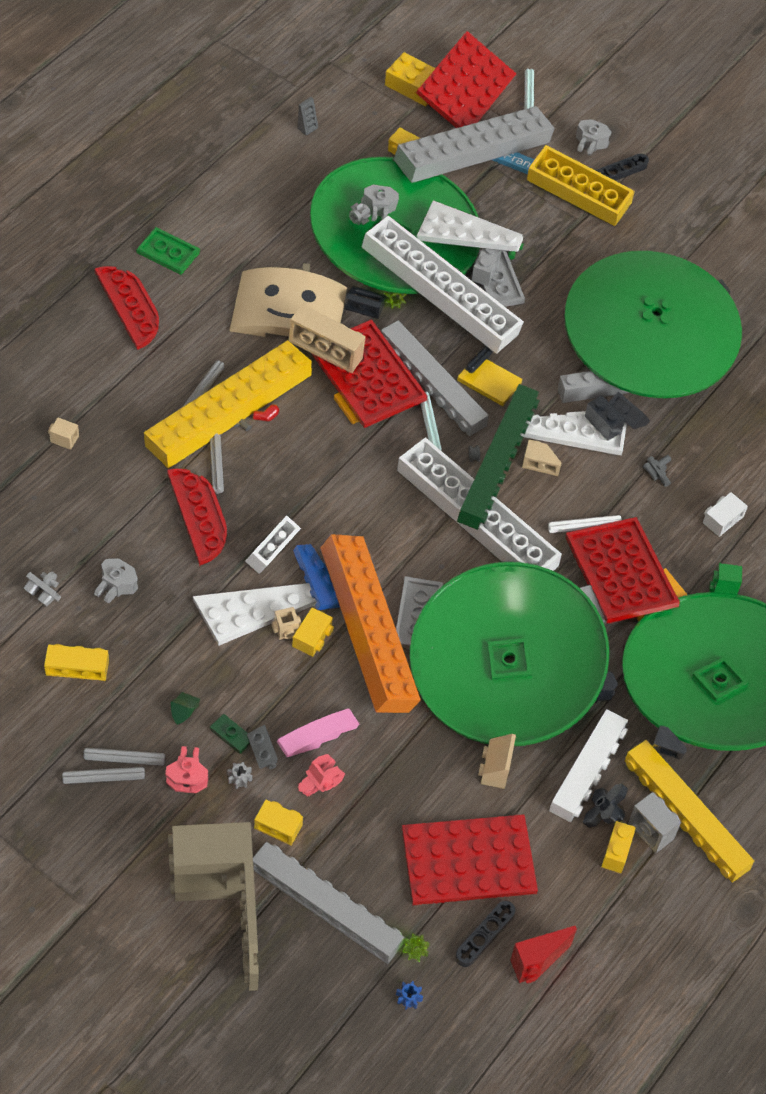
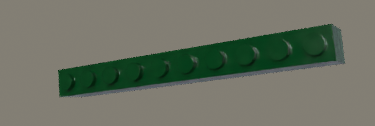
M521 384L518 385L463 502L457 518L458 523L476 530L479 529L481 523L485 524L488 517L486 511H491L495 501L492 498H497L501 488L498 485H503L506 477L504 472L509 471L512 464L510 459H514L518 451L516 446L520 447L523 436L521 435L527 432L529 426L527 421H532L535 413L532 410H537L540 402L537 399L539 391Z

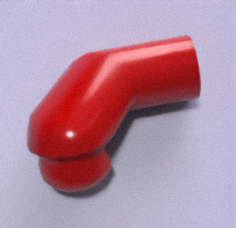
M272 404L264 412L254 411L253 420L269 422L279 414V407Z

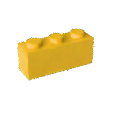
M61 644L48 645L44 665L45 674L47 676L106 681L109 654L108 650L102 648L69 647Z

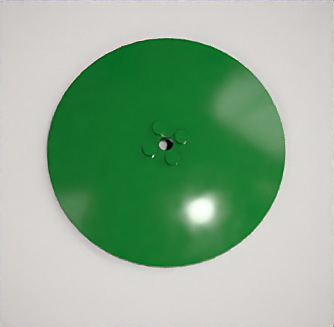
M394 157L359 159L344 164L332 171L317 187L312 199L310 224L313 235L322 252L338 269L351 278L379 290L403 294L419 293L362 248L365 234L382 221V216H377L376 221H371L370 216L368 218L369 222L364 225H358L351 221L349 217V212L352 210L351 206L361 203L365 188L371 185L391 187L399 193L396 209L388 213V216L416 238L433 201L478 217L473 204L466 194L446 176L440 174L411 183L394 161ZM421 241L463 275L472 267L480 250V247Z
M628 251L599 260L588 267L576 279L570 289L565 305L564 320L567 336L581 361L594 374L610 385L644 397L677 398L695 394L712 386L732 367L741 346L742 326L739 312L733 299L722 284L696 264L662 252ZM652 312H659L660 316H656Z
M498 562L482 565L463 572L448 581L432 595L419 614L414 626L410 645V664L412 676L422 700L436 718L447 727L468 739L484 744H489L490 739L515 734L514 746H524L542 742L561 734L577 723L589 711L598 698L606 680L609 665V641L605 625L597 608L590 598L572 581L559 573L538 565L521 562ZM511 655L515 658V661L507 663L504 661V658Z
M706 592L679 597V607L645 615L632 630L625 645L622 661L625 686L639 711L657 728L660 725L668 727L680 741L694 746L721 751L749 750L766 746V603L738 594ZM716 678L724 679L725 681L718 682Z

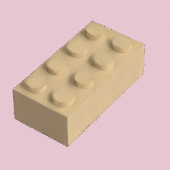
M304 305L299 307L290 321L289 342L350 373L355 370L362 360L365 336L360 332L354 331L344 324L338 323L328 316L322 315Z

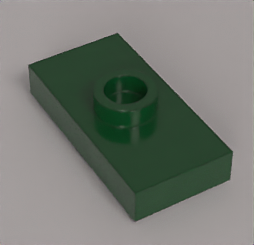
M225 714L210 726V730L239 754L250 745L248 733Z

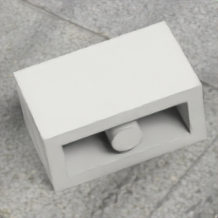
M731 492L726 497L722 496L715 506L707 508L704 512L703 524L720 537L744 517L748 506Z

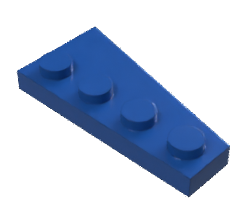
M311 544L297 545L293 551L300 569L304 570L306 574L304 576L306 583L310 584V594L312 598L316 599V609L340 608L324 562Z

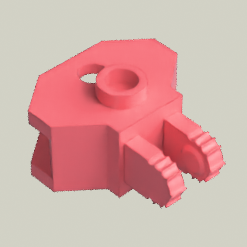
M182 746L181 755L178 756V760L166 767V784L175 792L197 793L207 787L208 770L199 763V748H194L193 758L186 757L187 747Z
M329 754L319 756L311 763L309 770L306 771L308 776L300 782L298 786L299 791L307 797L318 790L322 792L328 791L342 782L345 773L338 766L334 767L336 761Z

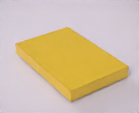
M487 359L474 373H469L464 369L457 378V381L501 406L505 405L516 391L518 385L522 384L523 380Z

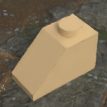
M529 440L522 468L559 476L561 462L550 447L540 441Z

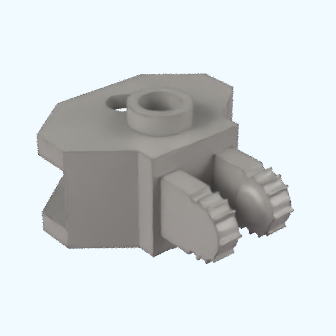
M591 119L580 121L576 133V138L580 142L577 150L581 152L586 148L588 149L587 155L591 156L593 151L596 152L598 149L607 148L612 132L607 125Z
M371 185L365 188L361 203L366 204L370 208L371 221H376L377 216H382L383 220L388 216V213L395 211L399 193L391 187Z
M119 558L106 559L101 564L102 582L96 588L94 595L100 597L107 590L109 592L106 594L104 601L110 603L116 596L134 594L137 591L138 578L134 567Z

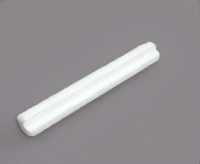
M620 515L554 521L548 523V530L550 533L576 531L622 519Z

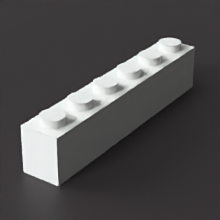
M606 709L550 806V812L569 822H572L575 816L579 817L583 810L581 804L583 801L587 802L593 792L590 790L592 785L597 786L602 776L599 773L602 769L606 770L610 763V759H608L610 754L615 755L620 745L617 743L618 740H623L627 734L628 729L625 728L628 722L627 719Z

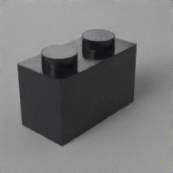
M602 395L587 404L585 417L607 441L622 433L625 419Z

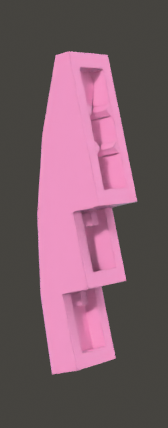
M348 708L300 727L279 738L277 743L286 757L317 749L323 742L337 739L341 733L356 729L359 723Z

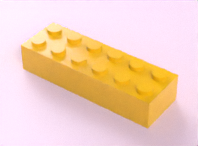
M545 145L528 169L527 181L613 226H616L632 203L634 190Z

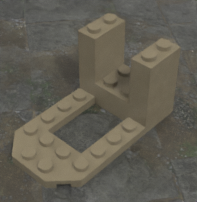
M251 822L172 826L173 834H168L169 847H173V854H169L170 874H174V881H170L171 894H175V901L239 898L240 910H244L242 911V917H240L241 930H245L242 937L244 983H248L249 991L258 990V940Z

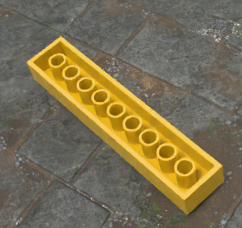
M287 340L144 432L145 447L169 469L209 443L216 433L221 435L241 419L247 418L254 411H258L312 375L311 360Z

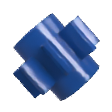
M414 981L411 984L403 982L402 990L397 989L396 995L400 996L397 1004L402 1003L405 1006V1010L412 1006L416 1009L417 1001L422 1002L423 996L419 995L422 987L417 988L414 985ZM408 993L412 994L411 998L407 997Z

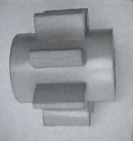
M356 203L351 206L352 210L349 212V217L353 223L364 225L369 222L368 218L371 216V211L366 204Z
M244 762L241 764L233 763V769L227 770V775L230 776L228 783H233L236 789L242 786L246 788L247 781H252L251 767L247 768Z

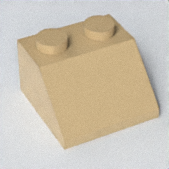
M515 734L490 739L488 747L484 746L482 758L486 760L485 764H480L478 776H482L481 784L505 789L516 738Z

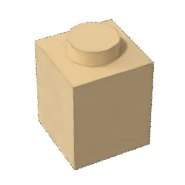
M57 418L48 430L51 443L70 450L79 437L78 425L61 418Z

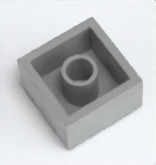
M652 792L634 806L628 824L636 827L635 832L657 853L674 840L681 821L675 812H671L663 799L657 797Z

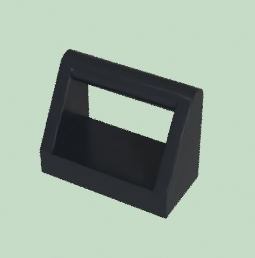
M353 286L346 296L345 310L379 319L387 300V295ZM355 294H358V295H361V296H365V297H368V298H372V299H375V300H379V302L374 301V300H370V299H367V298H363V297H360V296H356Z
M619 391L609 401L631 428L637 429L649 424L650 420Z
M660 725L653 748L658 753L679 760L682 759L687 748L668 727Z

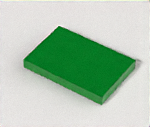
M157 227L153 229L136 249L137 254L180 275L183 274L200 253V248Z

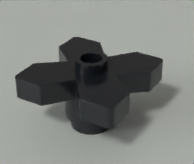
M617 784L609 792L604 788L596 789L591 799L595 806L586 813L583 824L591 828L596 827L602 820L607 824H615L616 821L621 822L625 817V811L619 803L625 799L628 788L624 784Z

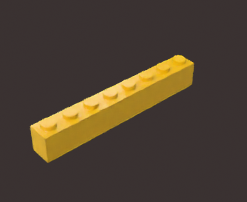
M647 740L627 753L625 762L628 769L634 771L639 777L640 782L647 786L657 797H661L668 809L678 815L681 821V829L688 832L695 845L703 849L707 858L718 866L725 878H728L733 883L751 869L754 863L753 858Z

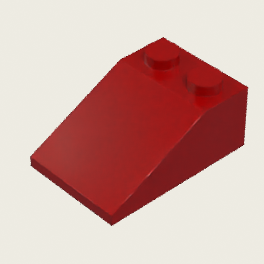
M576 926L515 943L510 961L519 983L536 981L572 945L577 931Z

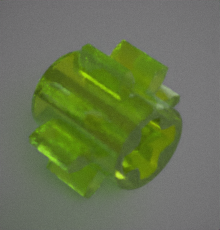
M385 293L389 297L385 302H391V309L394 306H398L401 309L400 305L406 303L403 299L406 294ZM398 294L400 299H396L394 302L392 296Z
M412 933L410 940L408 938L404 939L406 946L403 947V953L408 954V960L417 959L419 962L422 955L427 957L428 951L426 949L429 947V942L424 941L423 934L415 936Z

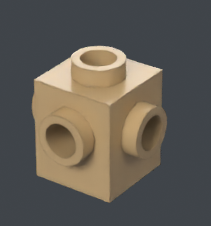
M294 607L275 611L274 621H272L274 633L278 634L279 640L293 638L301 625L300 617L296 615Z

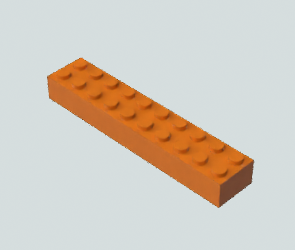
M331 534L320 549L375 712L409 713L421 699L364 537Z

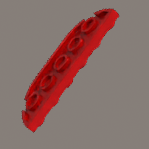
M113 266L95 268V274L136 349L139 350L145 347L155 338L158 332L159 315L143 284L136 275L128 270L125 272Z
M187 469L167 470V475L199 566L206 564L220 554L227 539V526L215 491L209 481L202 475L198 476Z

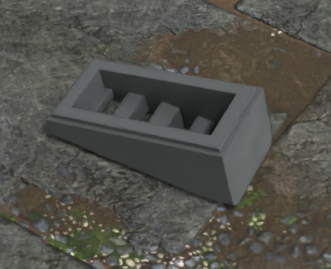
M312 97L299 104L298 129L305 135L318 128L314 99Z

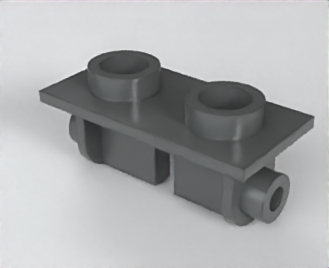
M263 725L248 733L247 736L259 768L262 769L267 766L269 769H273L277 766L278 758L266 726Z

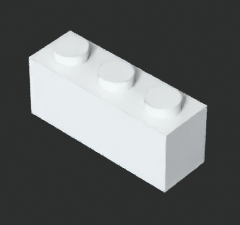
M286 516L245 562L260 574L301 528Z

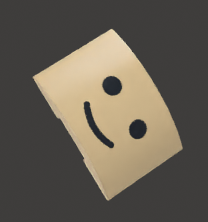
M266 267L243 271L230 332L265 337L266 333L289 336L291 318L301 305L312 308L314 311L341 323L347 287L327 277L297 269Z

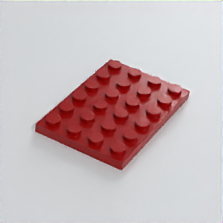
M466 31L415 93L454 127L460 128L478 123L517 73Z
M372 320L350 328L365 336L363 358L352 373L312 354L364 428L427 401V394Z
M637 517L566 533L565 538L588 586L591 585L606 624L679 607L680 601Z
M525 815L402 825L412 905L537 894L538 888Z

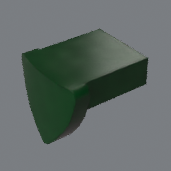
M181 692L176 699L171 701V713L177 725L186 721L193 714L194 710L199 706L200 699Z

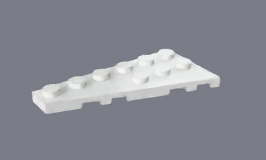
M436 201L432 202L417 234V238L420 241L518 252L523 241V236L520 233Z
M586 411L568 412L566 415L554 413L543 417L534 415L531 422L527 421L529 426L526 434L521 436L622 455L627 423H624L621 434L607 441L585 417Z
M309 583L193 596V601L218 646L271 624L274 621V614L277 610L294 607L297 613L317 603L316 599L312 598L310 594L311 587Z

